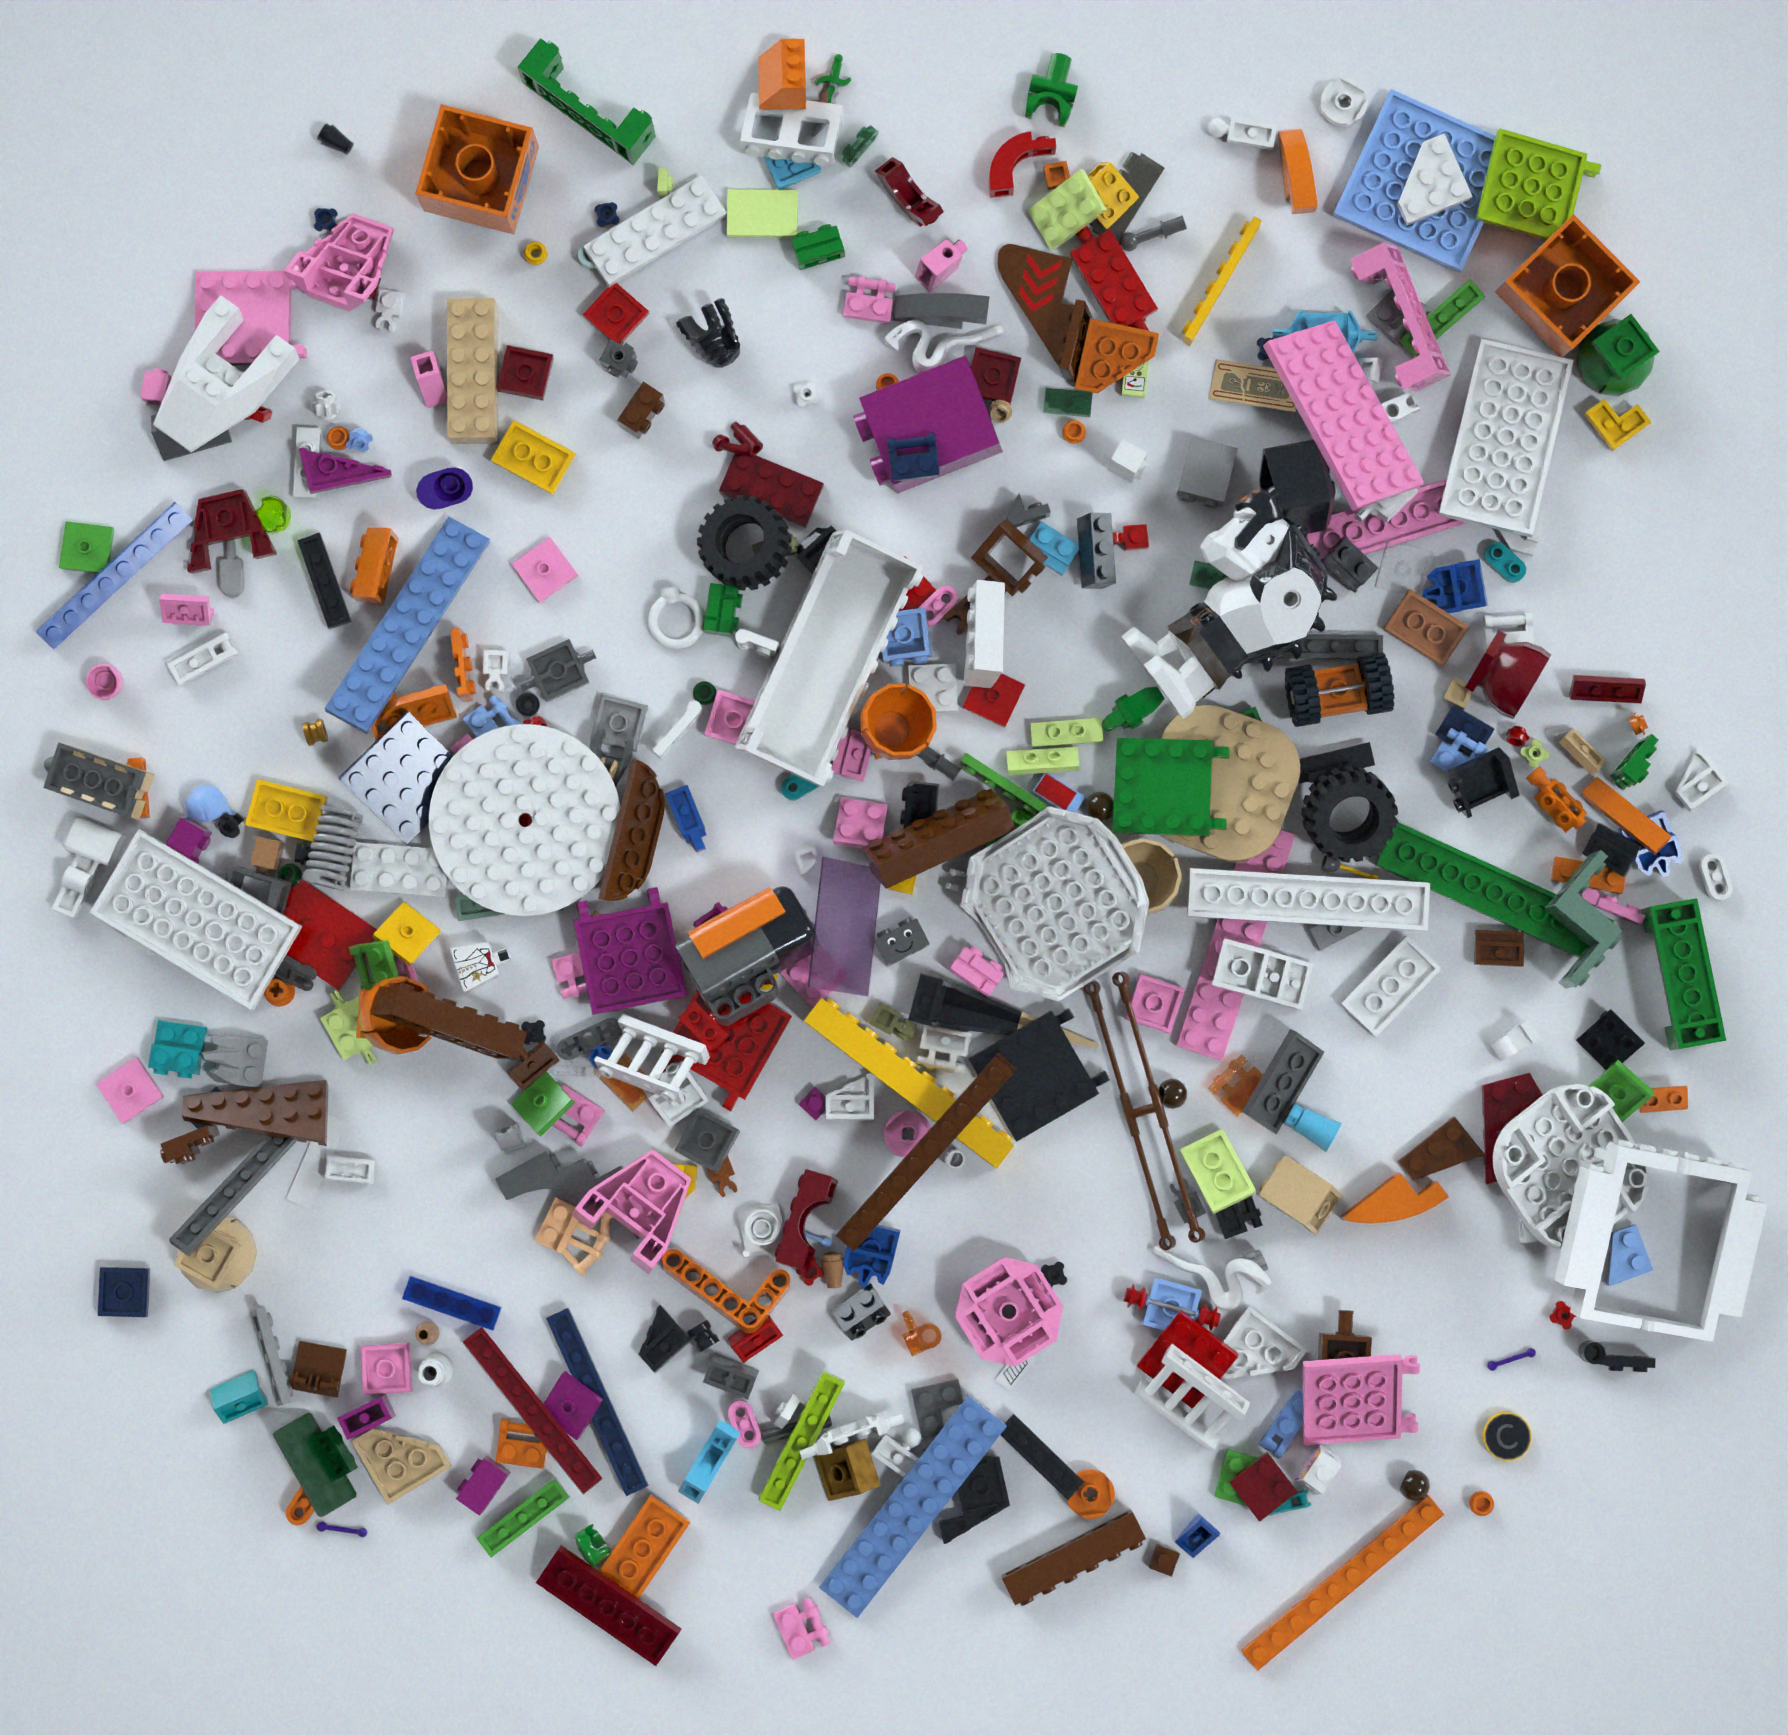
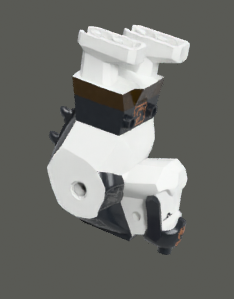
M1273 486L1268 490H1255L1234 504L1236 509L1233 514L1234 518L1219 531L1207 535L1200 547L1204 560L1228 576L1211 588L1203 603L1195 604L1190 608L1189 613L1168 625L1169 629L1167 630L1169 634L1157 643L1135 627L1121 636L1159 689L1162 690L1183 719L1193 712L1195 704L1199 699L1205 698L1214 689L1220 690L1230 676L1241 679V669L1245 664L1258 661V663H1262L1264 670L1269 672L1273 666L1272 659L1282 652L1290 651L1294 659H1299L1302 654L1301 643L1306 638L1309 630L1312 628L1320 632L1325 630V624L1322 618L1319 617L1318 612L1321 603L1324 600H1337L1336 593L1327 587L1328 574L1325 566L1318 558L1321 555L1313 544L1309 545L1305 539L1307 534L1300 525L1296 526L1288 518L1282 519L1283 511L1277 502L1281 497Z

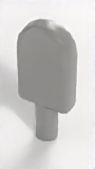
M226 541V559L219 561L220 589L225 596L230 598L238 597L244 590V563L241 558H236L235 541Z

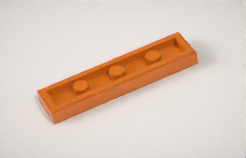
M1596 777L1581 792V797L1653 855H1656L1671 839L1670 834L1600 778Z

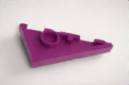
M299 448L310 494L392 476L391 470L381 466L365 465L356 460L333 457L331 454H320L307 451L306 448Z

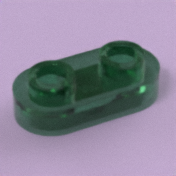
M872 125L867 128L864 126L858 132L857 140L853 145L848 144L842 151V162L849 168L852 167L875 141L879 131Z

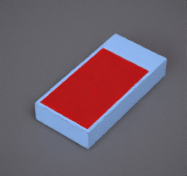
M1044 773L1032 792L1056 808L1076 813L1085 799V796L1049 773Z

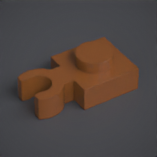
M728 1155L718 1174L707 1169L712 1183L720 1182L719 1193L722 1197L726 1196L724 1187L727 1185L733 1188L734 1193L738 1191L737 1185L729 1179L730 1176L735 1175Z

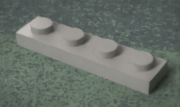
M265 1308L251 1312L276 1404L280 1406L291 1403L293 1391L290 1383H286L284 1376L286 1366L283 1359H280L277 1350L280 1349L278 1338L272 1334L273 1320L271 1314L267 1313Z

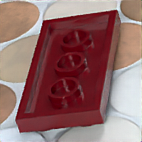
M749 453L734 454L719 493L736 500L738 495H745L748 499L751 496L757 497L761 501L770 504L783 519L806 528L824 483L756 455L752 456Z

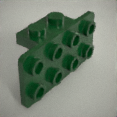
M306 1413L273 1433L275 1441L319 1517L326 1516L356 1497V1491L349 1481L347 1474L357 1469L358 1466L353 1455L343 1442L342 1435L334 1425L322 1432L313 1415Z

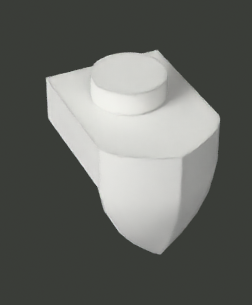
M793 1393L786 1403L782 1401L775 1414L778 1417L774 1425L782 1429L790 1420L794 1411L802 1413L806 1402Z

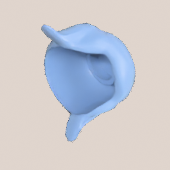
M202 785L195 788L185 802L187 811L185 818L188 819L192 817L200 822H208L219 818L224 813L232 816L236 815L230 809L226 797L213 785Z

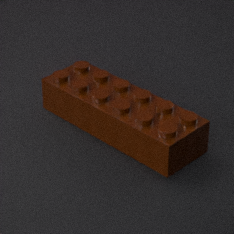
M992 789L982 790L976 796L967 800H960L954 806L947 809L938 810L928 818L916 820L912 825L904 829L894 830L890 835L882 839L872 840L862 849L871 872L887 889L1015 830V826L1008 805Z
M389 983V986H379L371 1015L495 1059L519 1060L527 1034L526 1031L519 1029L520 1025L508 1021L505 1023L498 1022V1017L490 1014L479 1015L477 1014L478 1010L471 1007H457V1002L449 999H442V1001L434 999L435 994L421 991V993L413 991L414 987L408 984L400 983L397 985Z

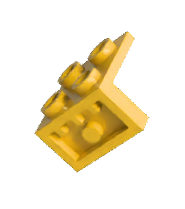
M1100 162L1087 176L1107 209L1096 219L1105 229H1108L1139 196L1111 162Z

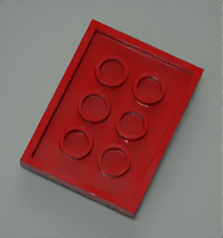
M302 879L289 893L283 915L300 924L302 928L286 955L302 963L301 965L311 966V968L317 971L319 978L340 991L356 968L355 959L350 954L349 947L373 942L375 940L372 938L373 934L378 929L309 883L302 881Z

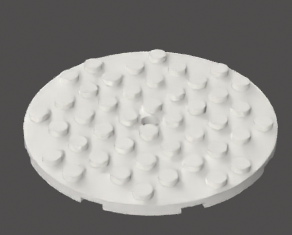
M532 724L505 726L491 730L473 739L462 747L445 766L435 785L430 802V838L434 853L444 873L468 898L483 907L504 914L517 916L542 915L558 911L580 900L603 878L621 805L617 789L608 770L600 759L579 740L557 729ZM528 813L532 817V823L528 827H522L519 824L520 815Z

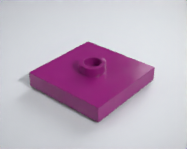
M565 1371L561 1374L543 1404L565 1432L575 1440H578L603 1399Z

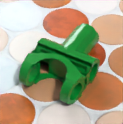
M1053 53L1046 77L1032 75L1027 96L1025 118L1031 119L1033 112L1035 113L1040 105L1051 104L1059 113L1060 120L1058 126H1066L1078 89V85L1066 82L1072 61L1070 57L1062 53Z

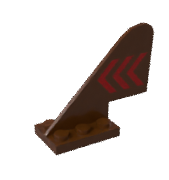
M1014 244L1004 245L998 252V269L1003 281L1057 363L1066 380L1076 383L1089 320L1092 318L1086 302L1076 299L1075 305L1062 303L1072 258Z

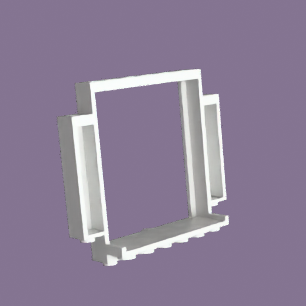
M1619 1139L1618 1143L1609 1142L1606 1144V1148L1596 1147L1594 1156L1604 1160V1165L1590 1164L1589 1167L1580 1166L1554 1278L1555 1281L1565 1286L1575 1287L1570 1313L1583 1319L1713 1342L1719 1314L1736 1317L1742 1316L1767 1204L1758 1201L1759 1196L1747 1193L1752 1172L1744 1169V1164L1729 1161L1727 1165L1722 1164L1721 1159L1708 1156L1706 1160L1699 1159L1700 1155L1685 1152V1155L1681 1156L1677 1155L1678 1151L1663 1148V1151L1660 1152L1655 1151L1656 1147L1647 1144H1641L1639 1148L1634 1147L1633 1142ZM1627 1163L1720 1180L1732 1185L1700 1325L1594 1307Z

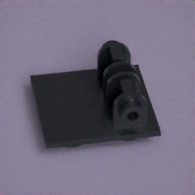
M1612 1009L1603 1012L1600 1015V1019L1576 1039L1605 1070L1617 1060L1624 1063L1645 1044Z

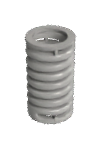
M321 805L320 812L323 815L319 816L317 820L320 825L315 827L317 834L313 835L315 842L310 846L313 851L308 854L311 860L306 862V867L309 869L304 871L302 881L344 891L342 883L347 880V876L335 871H349V866L342 863L349 864L352 858L340 853L352 855L354 849L342 844L356 845V840L347 836H358V830L352 828L359 829L361 827L363 815L337 807Z

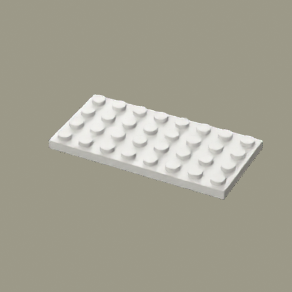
M1480 340L1438 516L1532 538L1574 360L1490 340Z
M139 829L90 911L94 916L250 1010L255 1009L302 928L300 924Z

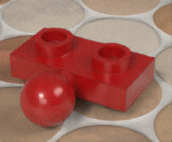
M696 1001L678 1017L706 1045V1048L711 1053L729 1037L716 1023L713 1014H708ZM722 1008L718 1014L725 1016L731 1010L729 1008Z

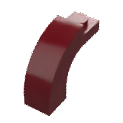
M892 157L875 170L894 201L919 227L934 223L944 213L940 204L927 197L916 185L901 161Z

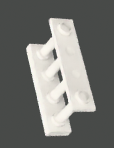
M622 1014L618 1024L622 1029L623 1035L608 1060L596 1056L594 1061L598 1072L606 1078L613 1077L660 1095L668 1102L675 1101L683 1104L685 1100L679 1087L693 1063L699 1062L706 1065L710 1058L706 1045ZM638 1039L644 1042L628 1068L617 1064L631 1040ZM656 1046L664 1049L649 1076L637 1072L652 1047ZM678 1054L685 1057L670 1084L658 1080L672 1055Z
M1171 1344L1161 1361L1165 1364L1163 1369L1150 1384L1142 1378L1134 1394L1142 1402L1149 1404L1194 1438L1200 1446L1213 1452L1220 1439L1217 1435L1218 1431L1231 1417L1241 1421L1247 1413L1250 1402L1175 1345ZM1175 1372L1185 1381L1168 1398L1158 1389L1171 1373ZM1192 1387H1195L1204 1396L1188 1413L1177 1404ZM1211 1402H1215L1224 1411L1208 1428L1198 1421L1197 1418Z

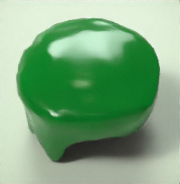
M591 1524L575 1533L574 1538L584 1560L594 1567L606 1558L611 1551L599 1532L592 1529L594 1525Z

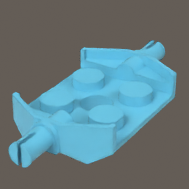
M1299 310L1290 328L1273 329L1272 338L1276 339L1335 320L1354 353L1357 345L1362 340L1376 341L1377 331L1361 330L1352 311H1348V313H1306Z

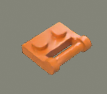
M502 1418L495 1462L544 1469L547 1449L541 1442L507 1438L508 1431L535 1435L528 1425L509 1422V1419Z

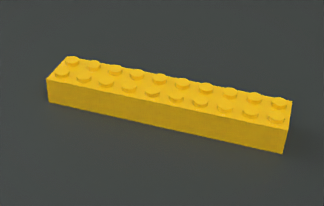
M828 997L825 1001L821 998L804 1022L936 1123L955 1101L953 1099L955 1094L945 1086L941 1089L934 1084L936 1079L926 1071L921 1074L914 1068L917 1065L906 1056L903 1060L895 1054L897 1049L888 1042H885L883 1045L877 1041L878 1035L870 1028L866 1027L865 1030L857 1025L859 1020L848 1012L846 1015H843L838 1011L840 1006ZM981 1115L980 1118L975 1116L956 1139L997 1169L1015 1146L1011 1143L1013 1138L1003 1130H1000L999 1133L991 1128L994 1123L985 1116Z

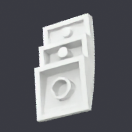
M1224 938L1212 985L1302 1010L1314 964Z

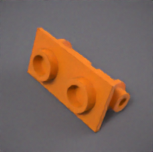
M1687 1085L1651 1088L1655 1093L1640 1107V1113L1688 1109Z

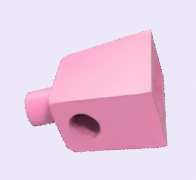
M960 239L953 244L949 240H944L920 259L915 278L929 293H932L959 268L963 257L962 254L967 251V246Z

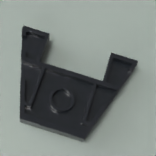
M984 1455L959 1487L958 1492L963 1516L939 1521L944 1544L951 1542L954 1538L1010 1506L999 1456Z

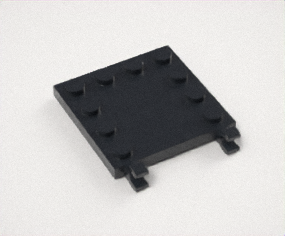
M1069 1008L1056 1016L1050 1010L968 1058L977 1075L998 1052L1017 1068L1014 1074L991 1098L1016 1142L1097 1096L1099 1092L1096 1087L1111 1080L1105 1070L1092 1078L1088 1075L1060 1026L1075 1017Z

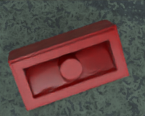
M769 1315L756 1332L750 1334L738 1330L728 1337V1341L741 1361L745 1363L781 1338L783 1334ZM754 1319L747 1325H753L757 1320Z

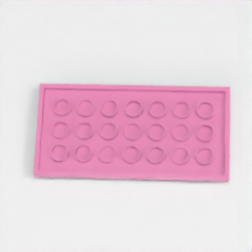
M1335 320L1269 340L1263 345L1352 511L1419 488L1424 484L1422 477Z

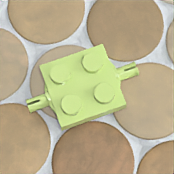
M338 990L334 991L336 997L333 993H330L329 996L336 1007L330 1013L321 1017L320 1020L342 1059L346 1060L355 1054L362 1053L368 1065L373 1064L371 1059L374 1063L378 1061L371 1050L372 1044L367 1039L356 1038L359 996L351 1001L344 1002Z

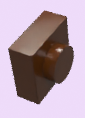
M1156 1544L1148 1568L1172 1577L1180 1553Z

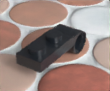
M1585 1341L1578 1349L1579 1356L1583 1361L1608 1366L1610 1371H1623V1367H1633L1634 1372H1648V1368H1655L1656 1358L1649 1356L1606 1355L1605 1348L1600 1343L1594 1341ZM1591 1346H1595L1597 1349V1354L1593 1359H1589L1587 1356V1350Z

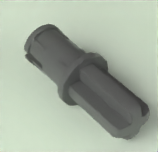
M929 746L925 751L917 755L933 766V770L937 769L952 781L961 771V768L946 759L944 754L940 755Z

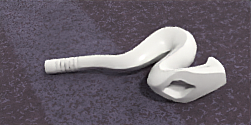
M907 321L893 329L884 340L892 350L897 352L900 340L913 333L920 334V340L912 356L914 369L920 374L942 365L948 350L953 346L974 345L1004 333L1000 325L970 336L953 335L946 337L937 345L929 359L926 358V352L930 342V333L928 327L922 321Z
M1156 1246L1152 1253L1185 1272L1203 1277L1213 1303L1224 1311L1237 1308L1243 1297L1242 1287L1236 1273L1244 1276L1256 1286L1255 1294L1262 1293L1271 1284L1270 1278L1259 1265L1251 1260L1239 1258L1227 1264L1225 1277L1229 1291L1226 1292L1215 1273L1208 1267L1188 1263L1159 1246Z

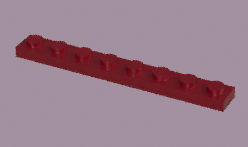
M483 1327L465 1339L463 1345L582 1495L598 1484L603 1478Z

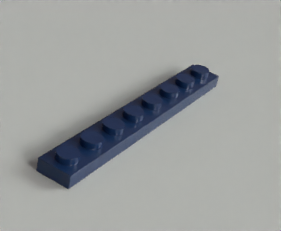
M569 1307L547 1317L546 1320L571 1375L603 1399L591 1420L625 1495L628 1496L649 1486Z

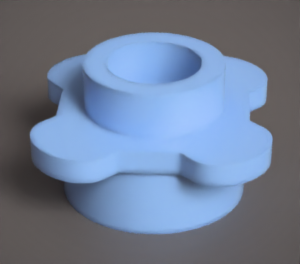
M354 429L350 432V439L346 442V447L365 452L369 449L368 444L373 440V437L364 429Z

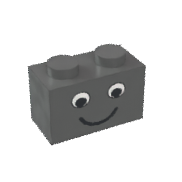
M911 917L898 923L899 928L893 931L887 928L876 934L878 938L874 942L887 967L930 946L918 919L912 921Z

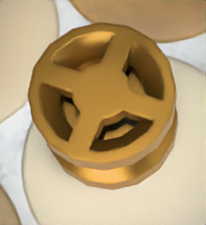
M317 719L312 724L308 722L303 723V732L308 746H312L318 741L328 742L327 730L322 719Z

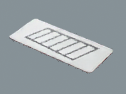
M1033 1355L1016 1367L1006 1365L995 1380L1008 1391H1011L1036 1357Z

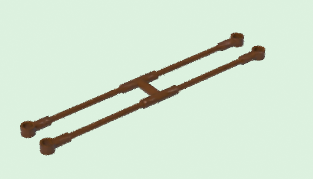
M1124 971L1116 972L1112 976V982L1115 986H1118L1122 1002L1125 1003L1149 1083L1148 1089L1152 1100L1151 1104L1134 1109L1129 1095L1126 1093L1102 1013L1103 1006L1099 996L1101 987L1098 981L1093 980L1083 988L1084 992L1090 996L1094 1012L1097 1013L1121 1094L1119 1097L1131 1137L1133 1136L1153 1202L1158 1219L1156 1222L1161 1236L1159 1246L1163 1250L1172 1249L1176 1245V1239L1170 1235L1166 1219L1163 1218L1139 1137L1140 1132L1136 1118L1151 1113H1156L1160 1129L1162 1128L1187 1211L1185 1214L1190 1228L1188 1238L1191 1242L1198 1243L1205 1238V1231L1199 1227L1195 1211L1192 1210L1168 1130L1169 1124L1157 1084L1155 1085L1130 1002L1132 999L1127 985L1129 976ZM1119 975L1123 978L1122 983L1119 981ZM1091 984L1094 986L1093 992L1090 989ZM1195 1231L1199 1234V1238L1195 1237ZM1166 1239H1168L1170 1242L1169 1246H1167L1165 1243Z

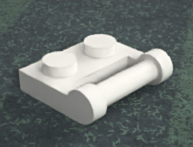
M1526 612L1523 615L1501 617L1484 615L1485 652L1496 633H1493V626L1523 624L1524 631L1503 632L1507 634L1504 642H1529L1534 644L1532 612Z
M744 629L738 630L735 634L740 650H755L758 652V656L768 660L771 657L775 658L780 648L779 642Z

